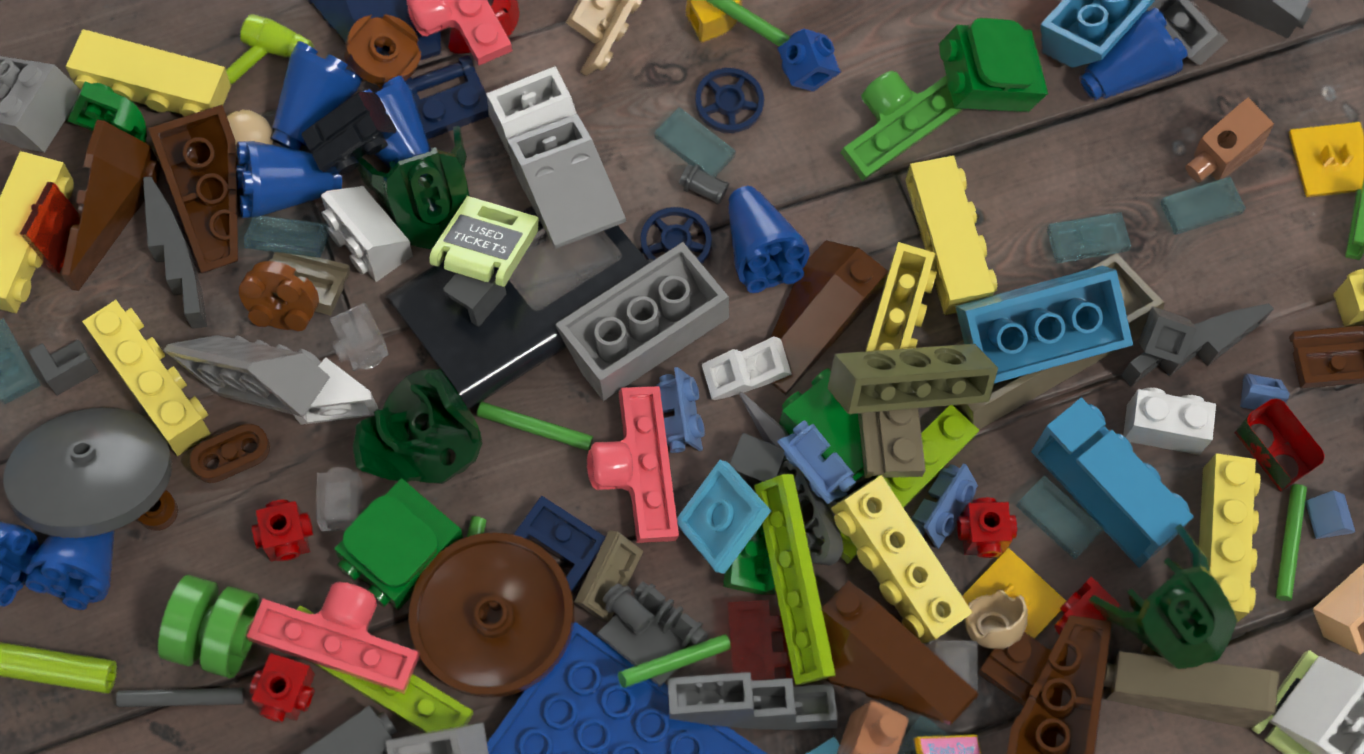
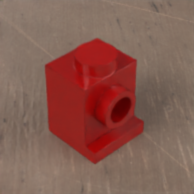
M1090 577L1059 608L1064 615L1054 625V628L1060 635L1070 615L1106 621L1107 619L1089 602L1088 599L1093 595L1118 608L1121 605L1097 581Z

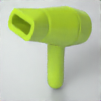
M250 14L241 26L240 39L241 42L249 45L251 48L226 69L230 84L235 83L267 53L290 58L298 41L306 43L313 48L314 46L307 38L274 20Z

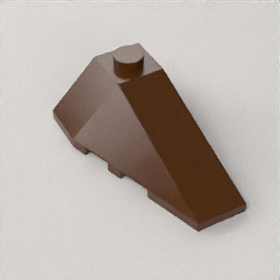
M223 105L148 128L201 274L238 262L236 141Z
M103 120L96 121L86 151L83 167L90 168L87 189L85 191L78 190L76 203H79L78 215L80 224H75L71 227L62 269V276L71 290L75 291L81 289L145 201L143 177H152L154 182L157 183L161 170L160 162L157 161L150 145Z
M825 240L808 258L807 264L803 267L804 276L793 284L771 337L774 336L781 339L792 373L771 383L784 395L788 394L883 290L889 271L860 248Z
M847 581L822 607L835 670V676L825 678L831 684L842 688L845 685L865 692L866 696L876 700L880 698L903 705L905 710L950 726L978 697V692L884 607L850 581Z
M1070 615L1048 657L1037 682L1034 683L1022 711L1016 717L1011 727L1007 754H1095L1112 626L1111 621Z

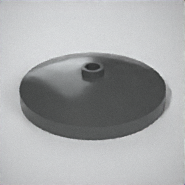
M88 408L58 416L29 433L11 453L5 466L3 484L11 509L28 527L43 534L56 537H89L121 528L146 513L166 490L172 473V458L167 440L157 426L148 418L119 408Z

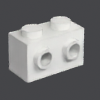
M1158 388L1138 389L1127 404L1123 436L1132 443L1200 455L1213 440L1216 404L1205 402L1202 397L1196 395L1178 397L1165 394V391Z

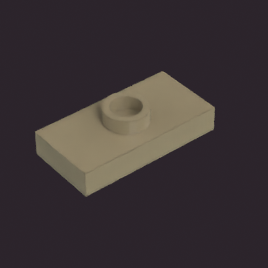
M609 531L574 602L600 621L609 622L614 612L609 613L606 610L603 598L614 585L618 583L623 587L628 585L644 551L619 532Z

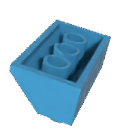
M1062 0L1041 23L1042 53L1071 68L1102 60L1155 0Z
M1106 266L1095 267L955 306L964 344H976L998 367L994 383L1133 345L1117 270Z

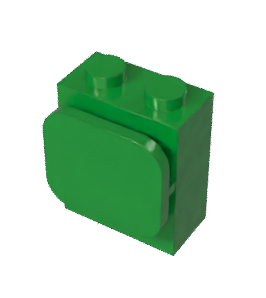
M978 18L971 25H956L939 43V54L943 60L948 80L947 86L952 96L954 108L1030 112L1048 95L1032 30L1024 29L1013 20Z
M826 368L811 382L813 386L804 394H801L799 391L794 393L782 404L783 410L779 424L786 429L788 435L794 434L793 429L804 420L809 425L814 424L831 445L821 456L826 460L832 453L836 452L854 473L852 478L856 482L864 475L858 413L848 414L827 389L831 370Z
M401 478L385 496L376 498L346 529L343 540L334 548L340 560L337 566L351 580L355 581L360 577L370 586L367 590L374 595L376 602L381 606L385 607L390 603L396 610H399L411 598L414 587L426 567L442 550L463 539V534L459 526Z

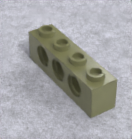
M976 344L840 353L834 356L827 389L848 414L983 403L990 401L998 367Z

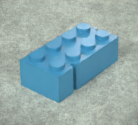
M1081 397L1046 426L1031 452L1140 568L1177 536L1178 532L1175 527L1180 523L1185 527L1194 516L1189 512V506L1180 495L1171 493L1161 482V477L1157 470L1150 464L1143 463L1133 452L1130 442L1123 435L1116 434L1113 430L1109 431L1105 427L1106 423L1102 412L1096 406L1088 405Z

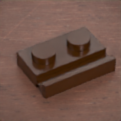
M1364 325L1294 331L1289 336V340L1294 348L1292 354L1300 389L1364 383Z
M1024 632L1021 639L1005 649H993L977 673L1024 706L1034 683L1037 682L1048 661L1051 650Z

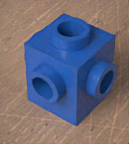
M804 28L793 33L787 42L778 47L783 61L782 69L789 78L791 86L814 92L841 73L833 54L834 45L827 35Z

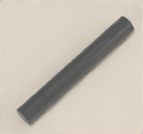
M245 689L121 690L117 692L116 703L117 707L240 705L245 703Z

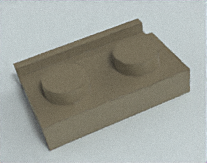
M276 246L274 256L269 261L280 262L296 269L294 275L303 282L307 277L315 286L319 296V304L315 312L331 316L343 291L344 282L350 275L349 265Z
M918 408L858 413L865 478L882 475L883 478L922 477L926 469Z

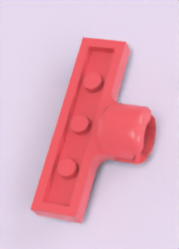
M406 0L409 16L421 36H430L448 27H456L463 36L478 66L512 52V44L487 0Z
M660 386L621 388L618 394L624 439L612 442H595L591 445L587 456V472L590 484L596 490L624 489L629 492L632 501L637 543L676 541L679 537Z
M336 582L331 585L323 607L317 614H307L262 599L246 636L251 642L403 694L406 692L419 658V652L377 638L368 633V626L377 606L376 599L368 590L346 582Z

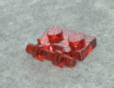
M769 600L728 602L727 612L732 674L751 672V681L774 680V668L782 667L785 668L786 679L792 678L793 684H795L781 615L770 616ZM771 632H782L783 652H773Z

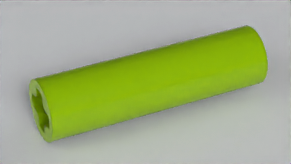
M0 642L1 677L109 694L114 686L117 674V663L114 660Z

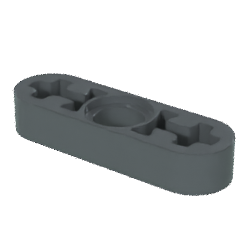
M788 460L784 461L777 476L782 474L794 475L811 561L814 564L833 565L842 555L843 540L829 506L824 499L818 497L812 491L809 485L810 481L801 470L793 466ZM811 502L814 507L812 519L806 523L803 512L805 506Z

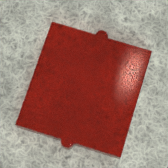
M47 182L36 204H32V212L23 226L20 235L53 273H60L64 264L71 227L75 224L79 225L80 218L77 210L54 182Z

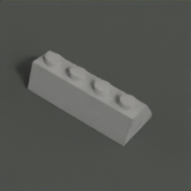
M682 242L556 323V328L580 372L604 401L620 391L621 388L626 387L729 319V296L684 242Z
M216 335L170 343L163 350L218 396L304 417L330 378L328 374L318 367L321 363L320 360L304 349H299L296 352L281 344L272 347L261 340H256L255 343L249 342L241 336L229 338Z

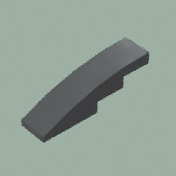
M143 177L148 248L156 262L165 261L166 281L173 295L183 294L184 314L191 328L207 327L203 292L190 249L169 204L152 177Z
M1267 303L1231 311L1194 324L1196 331L1182 365L1144 352L1128 364L1121 376L1131 387L1158 366L1170 377L1197 355L1209 366L1260 326L1274 308Z
M751 672L668 678L670 719L747 729L807 730L837 728L838 720L833 684L793 687L792 678L751 681Z

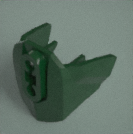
M459 125L453 127L455 147L450 153L437 150L434 147L431 148L430 152L397 163L395 161L389 162L390 169L388 173L377 171L363 157L358 159L360 164L358 169L365 185L376 193L389 217L408 238L412 246L433 249L465 198L469 196L464 171L467 155Z
M427 369L406 376L390 393L382 410L377 409L373 412V416L356 424L353 451L356 467L360 471L397 482L402 478L406 482L420 481L423 483L444 484L455 475L464 472L477 460L483 443L478 424L451 382L441 370ZM449 449L454 450L456 454L453 464L450 462L451 453L448 451Z
M1180 523L1175 529L1189 548L1193 568L1184 569L1181 565L1167 558L1163 562L1175 575L1148 596L1145 601L1132 588L1127 591L1130 606L1134 612H1125L1095 595L1088 600L1107 620L1126 628L1177 669H1185L1219 660L1232 637L1237 618L1222 588L1210 572L1207 557Z

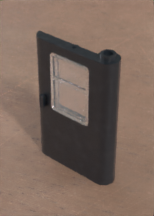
M532 205L522 211L523 213L537 216ZM539 220L536 236L505 285L507 294L479 327L471 322L467 308L444 294L443 288L456 274L444 269L445 259L439 267L433 266L387 294L385 299L389 304L393 305L470 410L567 348L556 328V323L654 260L652 258L646 260L618 225L555 249Z

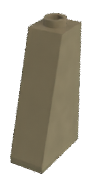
M1119 651L1110 660V663L1107 662L1104 687H1107L1105 700L1251 729L1276 711L1279 672L1209 662L1193 668L1177 669L1161 656Z

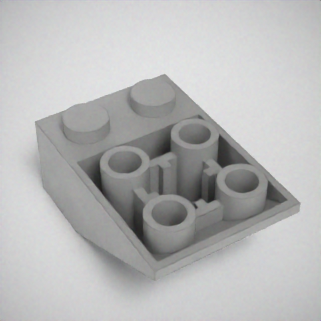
M0 56V139L19 148L45 153L70 114L80 89L54 64Z
M578 114L507 140L512 169L555 249L626 222L625 215L594 142Z

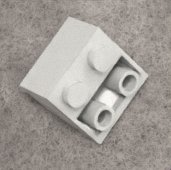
M556 66L486 93L489 116L509 157L508 139L577 114L571 95Z
M364 186L329 190L321 195L325 208L321 213L330 226L327 228L328 234L338 247L345 245L352 253L349 258L362 275L368 272L374 281L377 282L413 256L408 238Z
M1319 656L1270 722L1311 754H1364V676Z

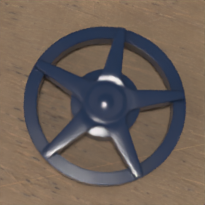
M721 68L710 72L701 80L696 90L695 106L699 117L709 127L720 132L735 134L750 128L758 121L764 107V93L758 81L749 73L736 68ZM723 76L740 78L735 85H724L722 87L713 81ZM745 81L755 90L758 104L745 100L744 93L741 90ZM706 85H708L716 95L715 103L703 108L701 94ZM741 110L756 111L747 121L736 124L735 115L741 112ZM720 112L726 115L729 125L713 120L709 114Z
M670 207L654 213L642 228L641 249L646 259L652 258L655 260L656 258L652 254L666 253L684 242L690 251L701 252L697 259L702 264L708 257L711 249L712 238L708 224L699 214L686 208ZM668 216L689 218L683 226L679 224L667 226L661 220ZM694 222L700 226L705 235V245L691 241L689 230ZM655 223L662 233L661 242L648 247L646 241L647 234Z

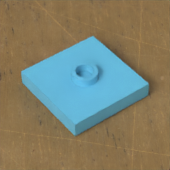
M719 460L677 517V524L716 572L725 574L771 510L728 462Z

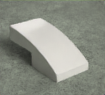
M774 336L744 351L732 349L702 363L709 392L713 400L754 390L792 374L782 341Z

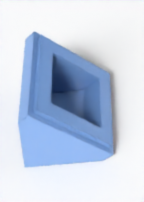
M1247 373V375L1244 374L1240 407L1255 410L1271 399H1280L1286 403L1290 394L1282 380Z
M1333 490L1305 501L1316 539L1355 532L1345 494Z

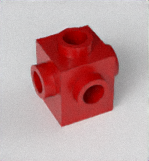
M983 497L968 503L962 516L957 518V535L959 541L963 540L964 555L993 558L1000 556L1007 550L1012 539L1017 537V520L1015 515H1010L1009 502H996L995 498ZM986 524H993V527H989Z
M286 499L275 500L267 503L264 509L255 510L258 524L251 526L254 542L257 549H264L271 562L276 560L289 561L299 557L301 554L311 552L308 537L314 535L311 519L308 512H301L296 501L289 502Z
M270 653L263 671L258 670L250 686V694L253 695L251 700L258 709H261L259 715L278 723H283L285 717L297 721L300 712H306L312 702L314 688L311 687L315 673L309 665Z

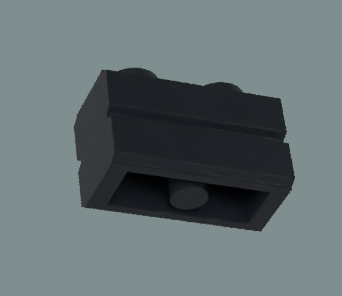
M371 92L356 93L302 132V137L309 150L313 152L312 156L321 171L338 172L339 175L347 174L360 165L358 159L366 153L367 155H373L388 146L386 139L394 135L397 129L390 116L386 114V109L377 94Z

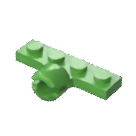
M888 71L880 75L867 86L861 95V99L876 117L877 124L843 147L840 152L862 181L964 110L954 108L952 96L947 86V76L921 93L911 91L895 71Z

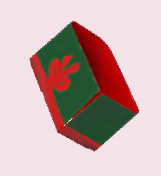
M1271 399L1252 411L1234 432L1280 492L1317 468L1325 459L1322 448L1286 403L1280 399ZM1263 424L1270 428L1274 441L1269 448L1263 444L1252 430V425ZM1288 455L1296 461L1298 474L1294 479H1291L1275 459L1276 456Z

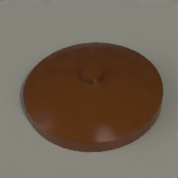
M491 532L472 535L446 547L421 573L414 587L409 607L411 638L416 651L419 652V657L434 676L450 688L476 697H504L524 691L546 677L559 663L569 645L573 632L575 617L574 600L562 569L552 556L537 544L523 537L507 533Z

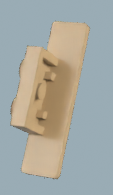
M578 0L566 24L595 43L580 71L581 73L588 76L597 69L602 71L607 66L613 56V52L610 51L614 41L618 42L625 34L629 26L625 22L629 13H634L643 0Z

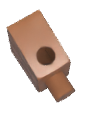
M1249 97L1246 98L1203 135L1195 151V158L1185 166L1187 173L1198 183L1210 174L1218 181L1223 180L1262 150L1274 123Z
M869 701L851 713L837 754H898L908 724L907 717L876 701Z

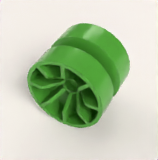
M191 575L184 576L176 586L163 617L158 641L160 658L190 667L200 657L201 669L203 671L233 678L240 670L252 645V642L246 636L260 606L258 594L229 586L219 596L216 582Z

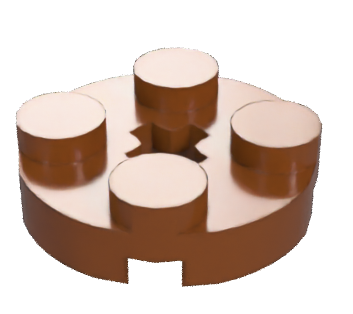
M384 14L383 18H371L372 15L364 16L352 26L349 32L344 53L345 62L357 75L372 84H376L381 89H383L382 87L386 82L394 77L402 76L404 81L408 80L414 74L421 59V50L419 52L417 45L418 37L415 31L406 22L392 15ZM376 45L380 48L384 45L390 48L389 56L379 54L374 46Z
M264 261L254 265L253 269L246 273L239 286V296L242 304L249 311L248 318L253 324L259 327L271 326L283 330L303 331L319 304V296L315 286L307 277L303 282L295 276L296 269L287 264Z

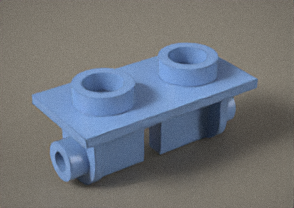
M675 367V376L672 374L660 376V383L656 385L660 386L663 413L675 412L674 416L664 418L667 446L670 448L671 453L685 451L686 444L691 445L698 451H702L701 437L705 435V428L701 416L697 414L695 400L699 399V389L693 377H690L680 368Z
M804 420L793 429L794 434L777 441L784 449L787 460L801 470L810 481L809 485L812 491L818 497L824 499L827 504L845 497L848 494L847 491L856 484L852 478L854 473L836 452L832 453L826 460L821 456L831 445L814 424L809 425Z
M963 463L960 468L952 464L947 469L943 468L928 492L931 497L938 499L937 503L924 499L911 518L922 537L927 533L935 548L939 549L945 538L953 532L958 516L975 496L978 484L966 464Z

